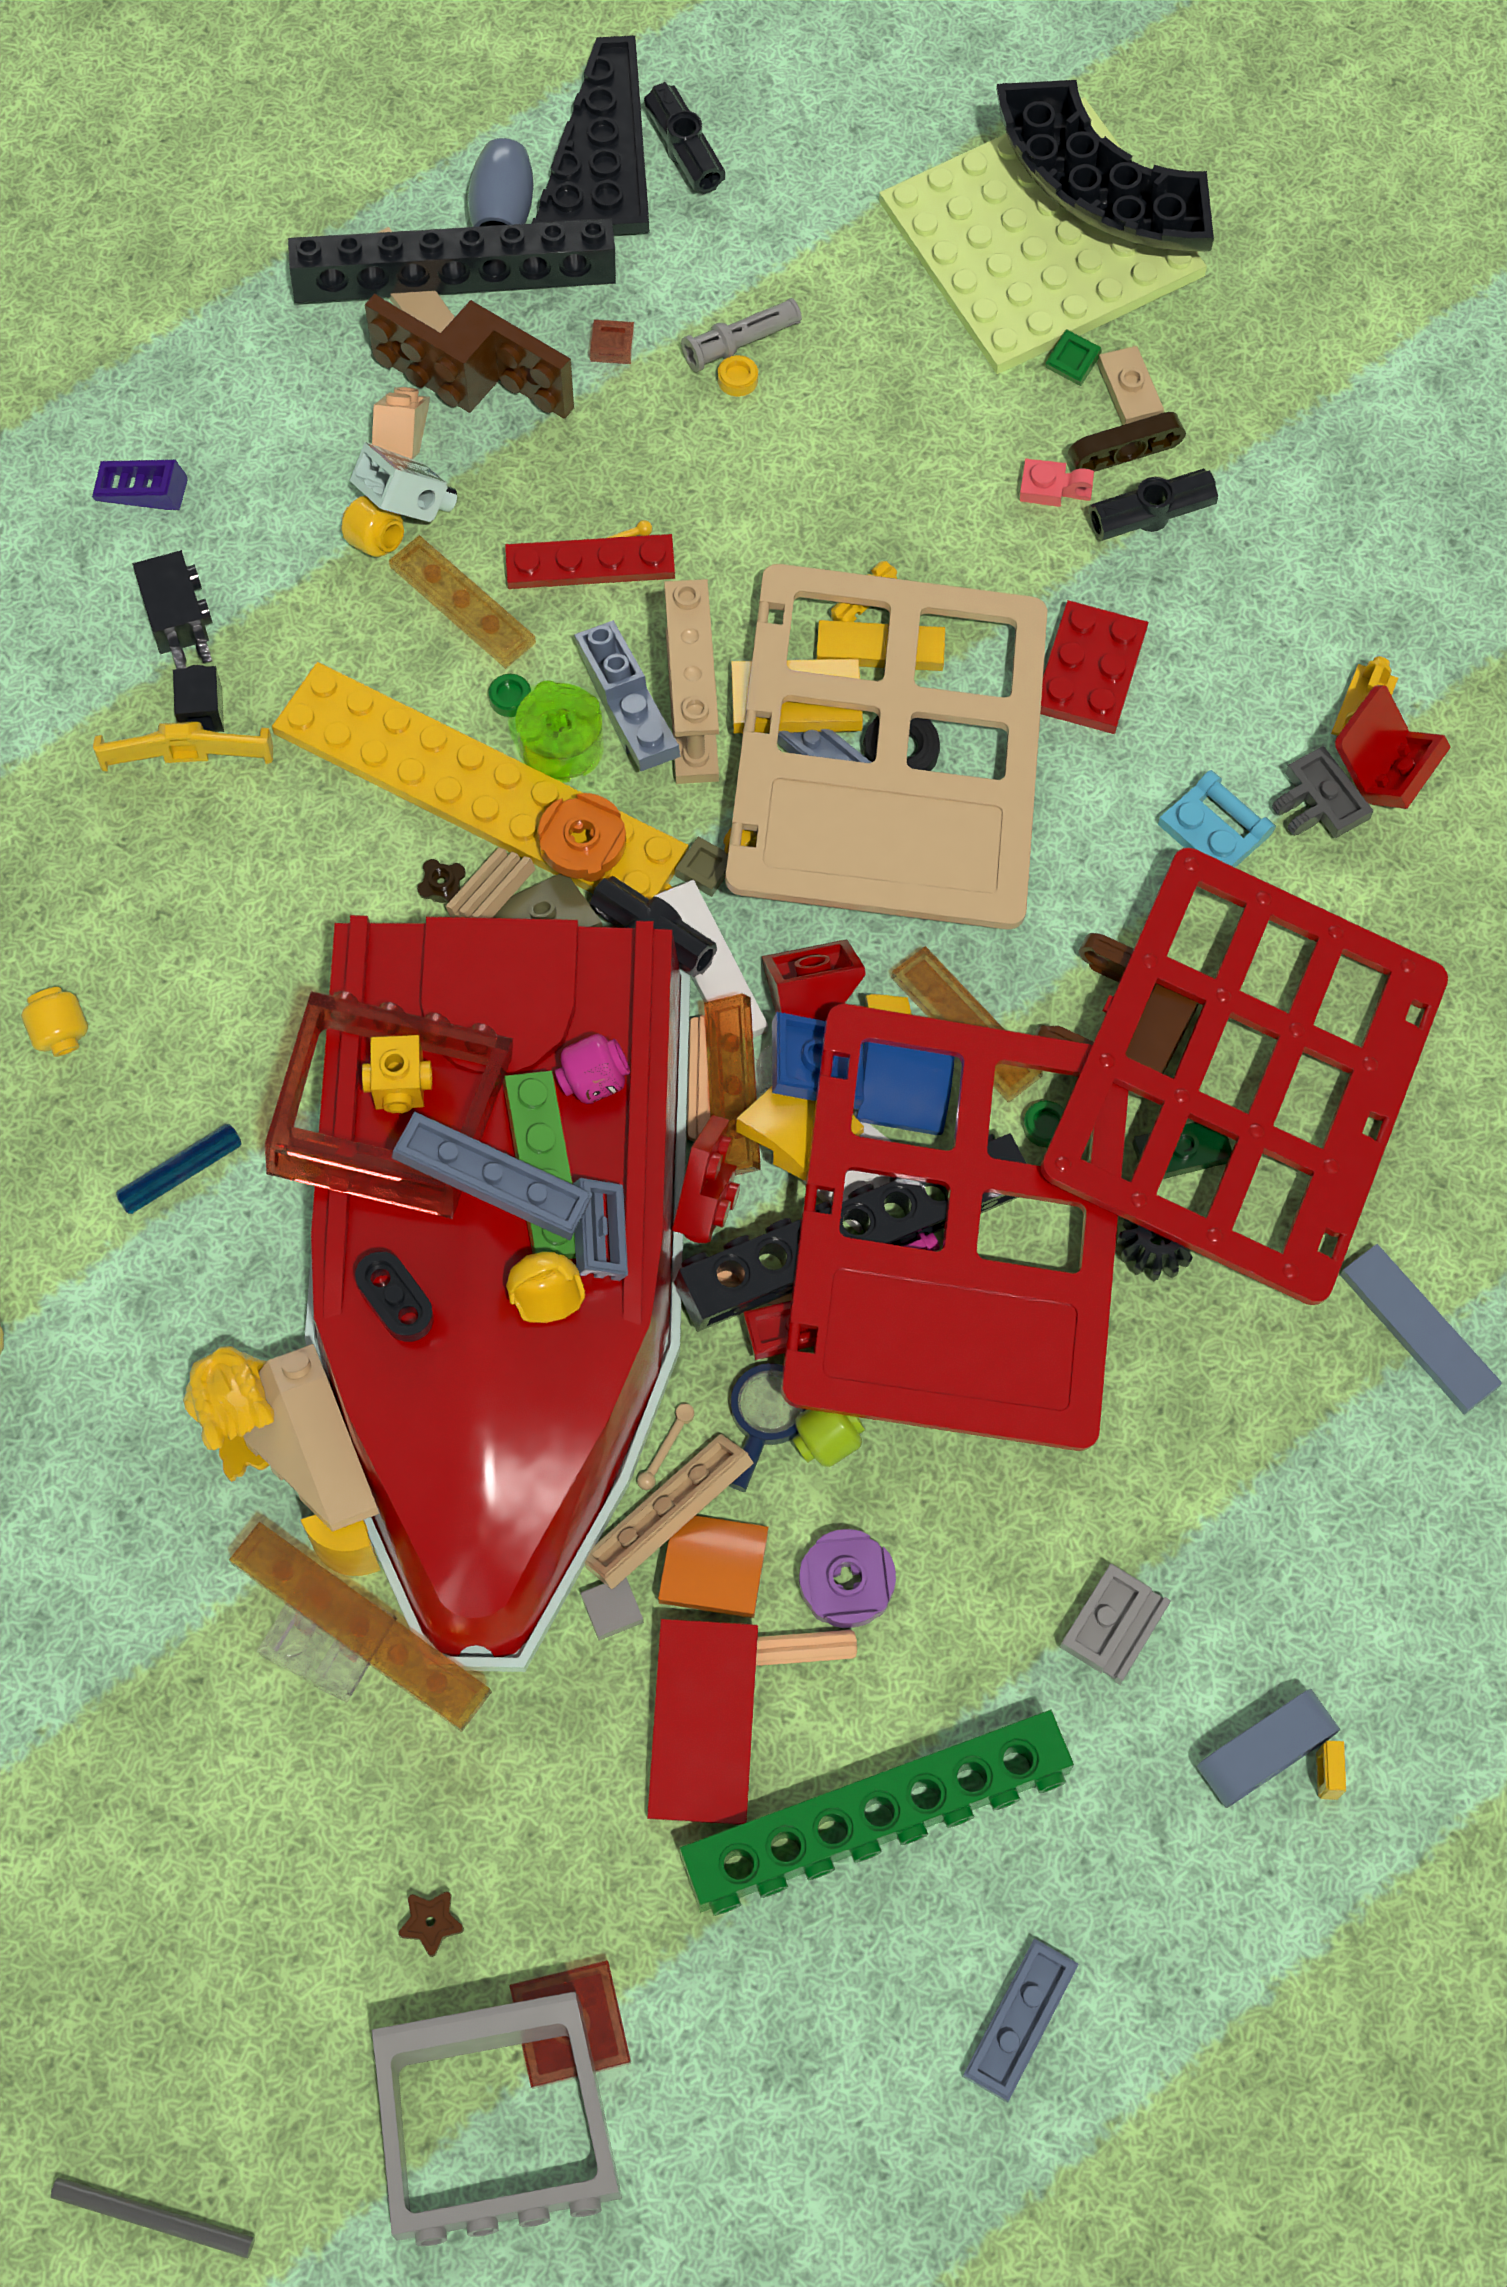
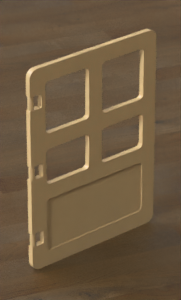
M773 564L767 567L763 572L725 876L727 888L732 893L740 896L1009 930L1019 927L1024 921L1027 910L1047 626V607L1045 603L1032 596L786 564ZM804 597L887 609L890 613L884 678L880 681L789 669L787 666V654L794 600ZM769 609L784 610L782 625L768 623ZM923 614H935L1012 625L1015 628L1011 695L1008 697H996L918 686L914 681L920 616ZM791 701L876 713L879 716V729L875 761L863 763L780 751L777 747L782 704ZM756 717L771 719L769 734L754 732ZM914 718H923L1005 730L1007 733L1004 778L996 780L910 768L907 765L910 721ZM742 829L758 831L756 848L740 846Z

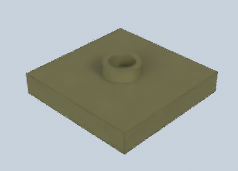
M558 874L511 896L493 917L578 920V926L603 927L601 920L572 879L562 874Z

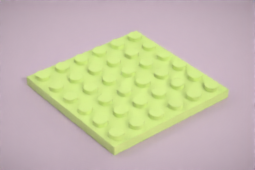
M1082 98V104L1092 120L1091 126L1101 138L1106 136L1121 148L1086 98ZM1007 134L879 192L880 204L996 374L1055 348L1066 329L1080 336L1190 284L1206 274L1207 266L1197 252L1158 249L1136 244L1097 229L1065 210L1031 178L1017 158Z

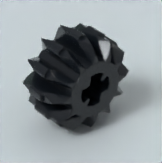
M1124 1218L1122 1225L1125 1230L1119 1233L1117 1242L1119 1245L1126 1247L1121 1254L1122 1262L1136 1260L1133 1269L1135 1275L1142 1273L1144 1268L1151 1269L1150 1276L1154 1282L1159 1279L1162 1269L1170 1278L1177 1276L1179 1266L1188 1267L1193 1258L1190 1251L1193 1250ZM1155 1236H1158L1165 1241L1162 1240L1160 1245H1156L1150 1240L1154 1241Z

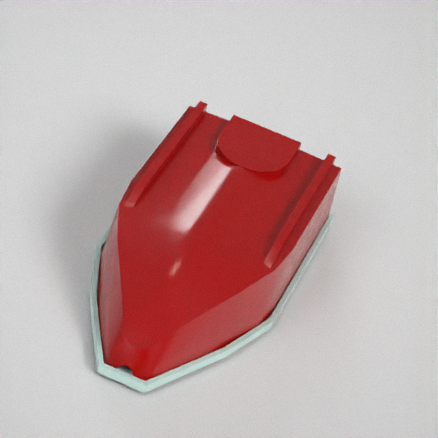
M350 915V923L334 924L311 1227V1262L305 1342L306 1346L314 1344L375 1500L379 1514L364 1519L368 1529L367 1533L428 1670L526 1672L585 1566L588 1555L597 1544L629 1487L680 1353L682 1299L674 1281L679 1269L682 1268L683 1234L672 1231L685 1178L690 975L679 968L673 931L669 929H654V921H636V928L582 927L578 926V920L426 917V923H370L368 916ZM594 1034H601L609 1041L616 1039L630 1068V1074L625 1075L623 1089L592 1104L581 1102L574 1093L566 1096L555 1070L562 1067L561 1053L563 1049ZM419 1035L423 1061H431L432 1090H424V1107L412 1108L405 1113H390L384 1109H376L372 1092L364 1093L362 1081V1065L371 1063V1037ZM552 1071L572 1184L578 1179L584 1178L623 1185L628 1276L620 1281L611 1280L609 1275L603 1279L595 1278L594 1273H589L586 1276L580 1275L585 1290V1299L580 1308L564 1319L548 1323L528 1322L521 1318L517 1306L510 1303L506 1288L511 1268L524 1257L532 1254L527 1221L394 1160L392 1155L412 1115L416 1112L516 1158L503 1087L504 1077ZM603 1194L604 1217L607 1218L608 1234L605 1236L606 1261L610 1263L607 1194ZM374 1252H388L401 1261L431 1303L434 1322L426 1336L417 1341L404 1342L394 1338L387 1331L360 1294L355 1280L356 1268L365 1256ZM576 1258L570 1259L576 1265ZM379 1276L374 1280L373 1284L377 1287H384L390 1282V1278ZM406 1313L402 1316L401 1322L406 1325L413 1324L418 1319V1315Z

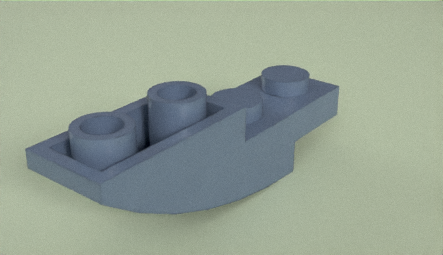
M614 620L574 634L586 669L626 754L631 753L639 770L644 771L681 757L679 744L646 686L645 675Z

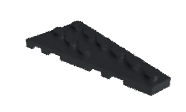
M635 35L596 37L584 72L581 90L575 97L570 121L566 123L551 166V175L547 187L543 189L539 200L540 207L532 223L612 219L614 235L650 233Z

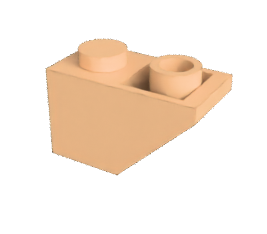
M395 387L394 393L389 392L376 402L373 409L372 445L410 459L415 458L420 453L430 397L418 396L419 390L415 388Z

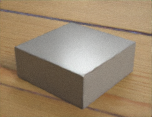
M627 1578L612 1590L607 1585L602 1584L581 1592V1598L598 1641L644 1623Z

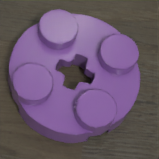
M841 1529L823 1535L809 1549L801 1562L799 1587L805 1604L817 1620L829 1623L835 1627L855 1628L872 1622L876 1617H880L885 1612L894 1593L896 1571L890 1553L884 1546L881 1547L876 1541L870 1539L868 1534L862 1531ZM850 1567L852 1575H860L861 1582L855 1583L852 1590H844L842 1585L834 1582L833 1577L840 1576L841 1568Z

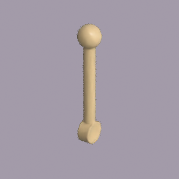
M681 1404L677 1407L674 1425L648 1470L641 1473L637 1478V1484L642 1490H650L654 1487L656 1483L654 1476L684 1424H688L693 1420L694 1409L691 1405Z

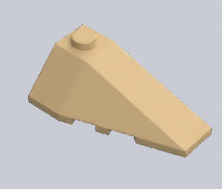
M314 1344L268 1360L260 1370L259 1376L264 1387L266 1401L274 1409V1422L265 1425L261 1429L255 1426L251 1432H247L243 1436L247 1447L256 1456L260 1455L270 1465L272 1472L280 1480L284 1479L298 1493L300 1500L331 1531L379 1514Z

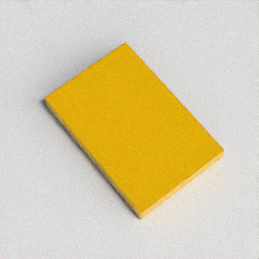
M859 659L787 660L788 668L794 671L860 679ZM731 661L733 733H743L752 661ZM787 701L781 706L779 731L806 732L808 730H816L821 732V729H830L834 732L862 731L863 728L861 710ZM756 717L754 732L769 733L771 719Z

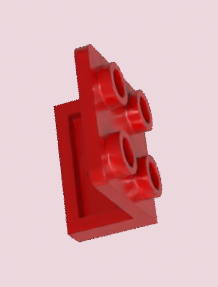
M1375 685L1335 741V747L1366 802L1372 805L1408 809L1451 748L1445 735L1409 731L1392 695L1385 685Z

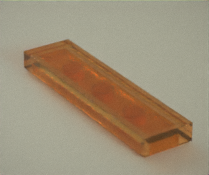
M420 535L389 559L391 569L505 669L536 644L534 634Z
M926 946L892 971L891 978L928 1018L1005 1030ZM998 1064L995 1066L993 1087L1009 1103L1039 1080L1043 1075V1071Z
M741 993L704 1002L710 1117L715 1115L730 1120L726 1136L733 1138V1142L726 1163L737 1166L735 1176L761 1170L759 1143L736 1132L737 1118L757 1100L751 997Z

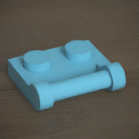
M1210 770L1198 781L1196 786L1160 816L1158 825L1184 848L1197 849L1236 867L1271 836L1276 825L1267 817L1261 819L1221 784V777L1213 770ZM1209 796L1250 833L1244 838L1208 808L1203 801Z

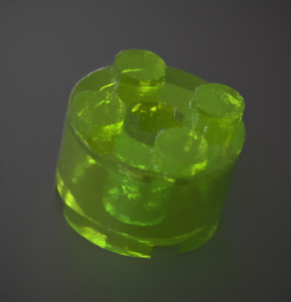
M546 680L538 683L534 690L522 700L516 713L515 723L519 753L526 765L562 783L570 782L571 778L582 774L584 777L596 768L603 755L604 738L602 713L599 701L595 696L576 685Z

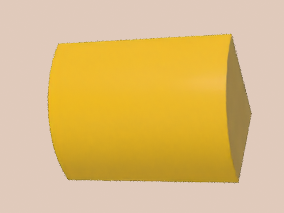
M316 1515L300 1519L314 1551L319 1559L330 1569L349 1576H363L381 1571L374 1547L367 1533L368 1529L365 1520L331 1531Z

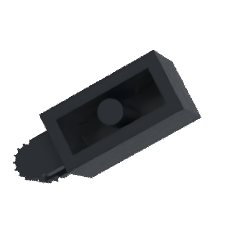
M182 550L132 563L159 653L172 652L176 669L186 668L185 664L187 661L182 648L193 645L196 646L198 656L202 659L203 663L212 661L207 645L209 638L205 625L212 624L213 622L206 599L197 601L194 592L202 589L195 564L186 566Z

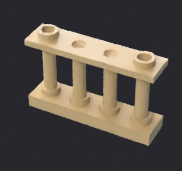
M708 579L664 581L672 732L679 744L681 756L674 759L676 784L719 782L716 734H719Z

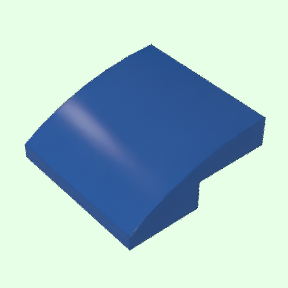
M864 1042V1102L860 1109H855V1117L862 1123L931 1135H942L951 1094L955 1056Z

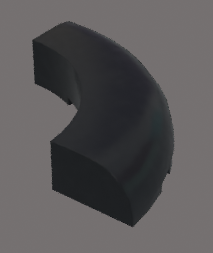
M1077 80L997 84L996 90L1001 118L1008 140L1017 158L1041 189L1065 210L1097 229L1136 244L1184 252H1209L1212 250L1214 234L1207 171L1175 170L1154 165L1153 169L1133 162V155L1119 148L1106 136L1101 138L1091 126L1092 120L1087 114L1078 92Z

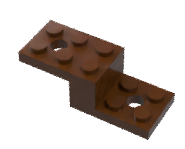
M376 294L366 302L365 311L372 353L377 362L386 368L393 367L402 372L415 386L420 388L425 386L437 393L447 405L451 407L458 406L471 413L497 382L501 381L507 390L515 394L520 392L533 400L546 413L553 412L565 419L574 409L571 358L474 301L470 300L441 333Z

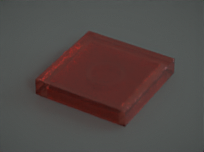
M608 1960L509 1985L513 2003L576 1992L583 2009L596 2073L632 2064ZM561 2036L522 2044L532 2089L578 2078L569 2037Z

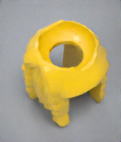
M232 1346L219 1347L212 1354L193 1363L190 1371V1382L186 1386L183 1402L188 1414L202 1426L201 1437L206 1448L213 1451L219 1448V1457L223 1460L224 1473L228 1480L232 1482L236 1480V1477H242L249 1465L258 1470H264L270 1466L260 1455L256 1456L247 1447L243 1436L247 1432H251L255 1426L261 1429L265 1425L273 1423L274 1409L266 1401L264 1387L259 1376L260 1370L267 1361L254 1358L246 1352L238 1351Z

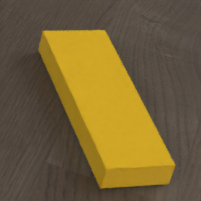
M819 620L817 660L859 659V667L885 668L889 624ZM919 626L915 670L943 671L945 627Z

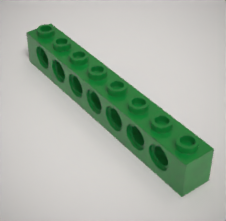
M1052 1709L682 1846L680 1847V1857L700 1913L711 1909L713 1916L721 1915L740 1907L742 1904L739 1898L757 1891L760 1898L775 1895L789 1887L786 1880L802 1874L806 1875L807 1880L820 1878L835 1870L834 1862L852 1856L854 1863H858L879 1855L882 1852L880 1845L899 1839L900 1845L910 1844L928 1835L927 1827L945 1821L947 1828L961 1825L975 1817L973 1810L991 1804L993 1811L1006 1808L1021 1800L1018 1793L1037 1787L1039 1793L1056 1789L1066 1783L1064 1776L1070 1774L1074 1763ZM1010 1753L1023 1755L1029 1763V1771L1020 1775L1011 1773L1004 1765V1757ZM965 1770L976 1771L983 1778L984 1787L976 1792L966 1791L960 1786L957 1775ZM919 1787H928L936 1793L938 1804L931 1809L919 1808L913 1802L911 1793ZM874 1804L884 1805L890 1810L893 1820L886 1826H874L866 1819L865 1810ZM828 1821L838 1822L844 1827L846 1838L838 1844L826 1843L819 1836V1827ZM784 1838L793 1840L798 1845L800 1854L796 1859L789 1862L778 1860L771 1850L776 1841ZM734 1856H743L752 1863L753 1871L744 1879H734L724 1869L726 1862Z

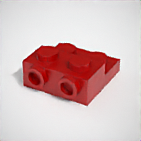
M715 1115L710 1117L691 1148L672 1231L682 1233L687 1239L696 1243L710 1242L716 1226L724 1227L729 1210L733 1211L740 1191V1184L734 1182L737 1166L726 1163L733 1142V1138L726 1136L730 1120Z

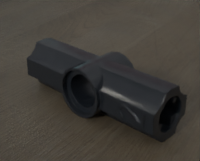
M663 82L653 86L650 93L644 96V104L667 143L669 158L680 165L694 191H701L703 194L716 190L717 186L725 180V169L702 132L701 118L688 109L675 85L670 86Z
M1204 468L1168 480L1156 476L1148 477L1139 484L1137 490L1090 504L1088 513L1091 527L1096 538H1100L1102 541L1137 529L1149 532L1159 531L1167 525L1169 519L1217 504L1216 481L1211 471H1206Z
M614 876L608 879L603 878L595 887L589 904L596 914L618 928H636V921H654V929H669L673 931L680 969L695 977L699 974L703 975L710 967L713 957L717 952L716 943L683 922L679 913L665 900L656 896L649 900Z

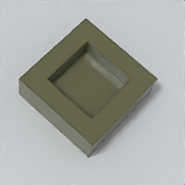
M698 836L675 868V877L684 882L694 880L700 891L712 897L725 879L728 853Z

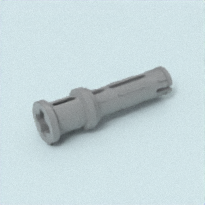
M789 298L785 302L757 312L730 325L716 323L706 333L694 338L691 335L685 336L681 340V346L687 364L694 372H699L704 369V365L719 358L726 359L734 356L737 348L765 338L794 324L797 325L802 320L800 308L793 298Z

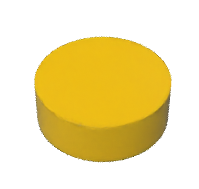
M741 355L724 359L718 367L719 387L723 392L731 396L740 397L750 394L758 384L757 365L750 358Z

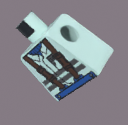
M367 442L363 445L349 480L380 509L428 522L435 519L438 510L450 512L457 500L456 489L447 486V482L427 465Z

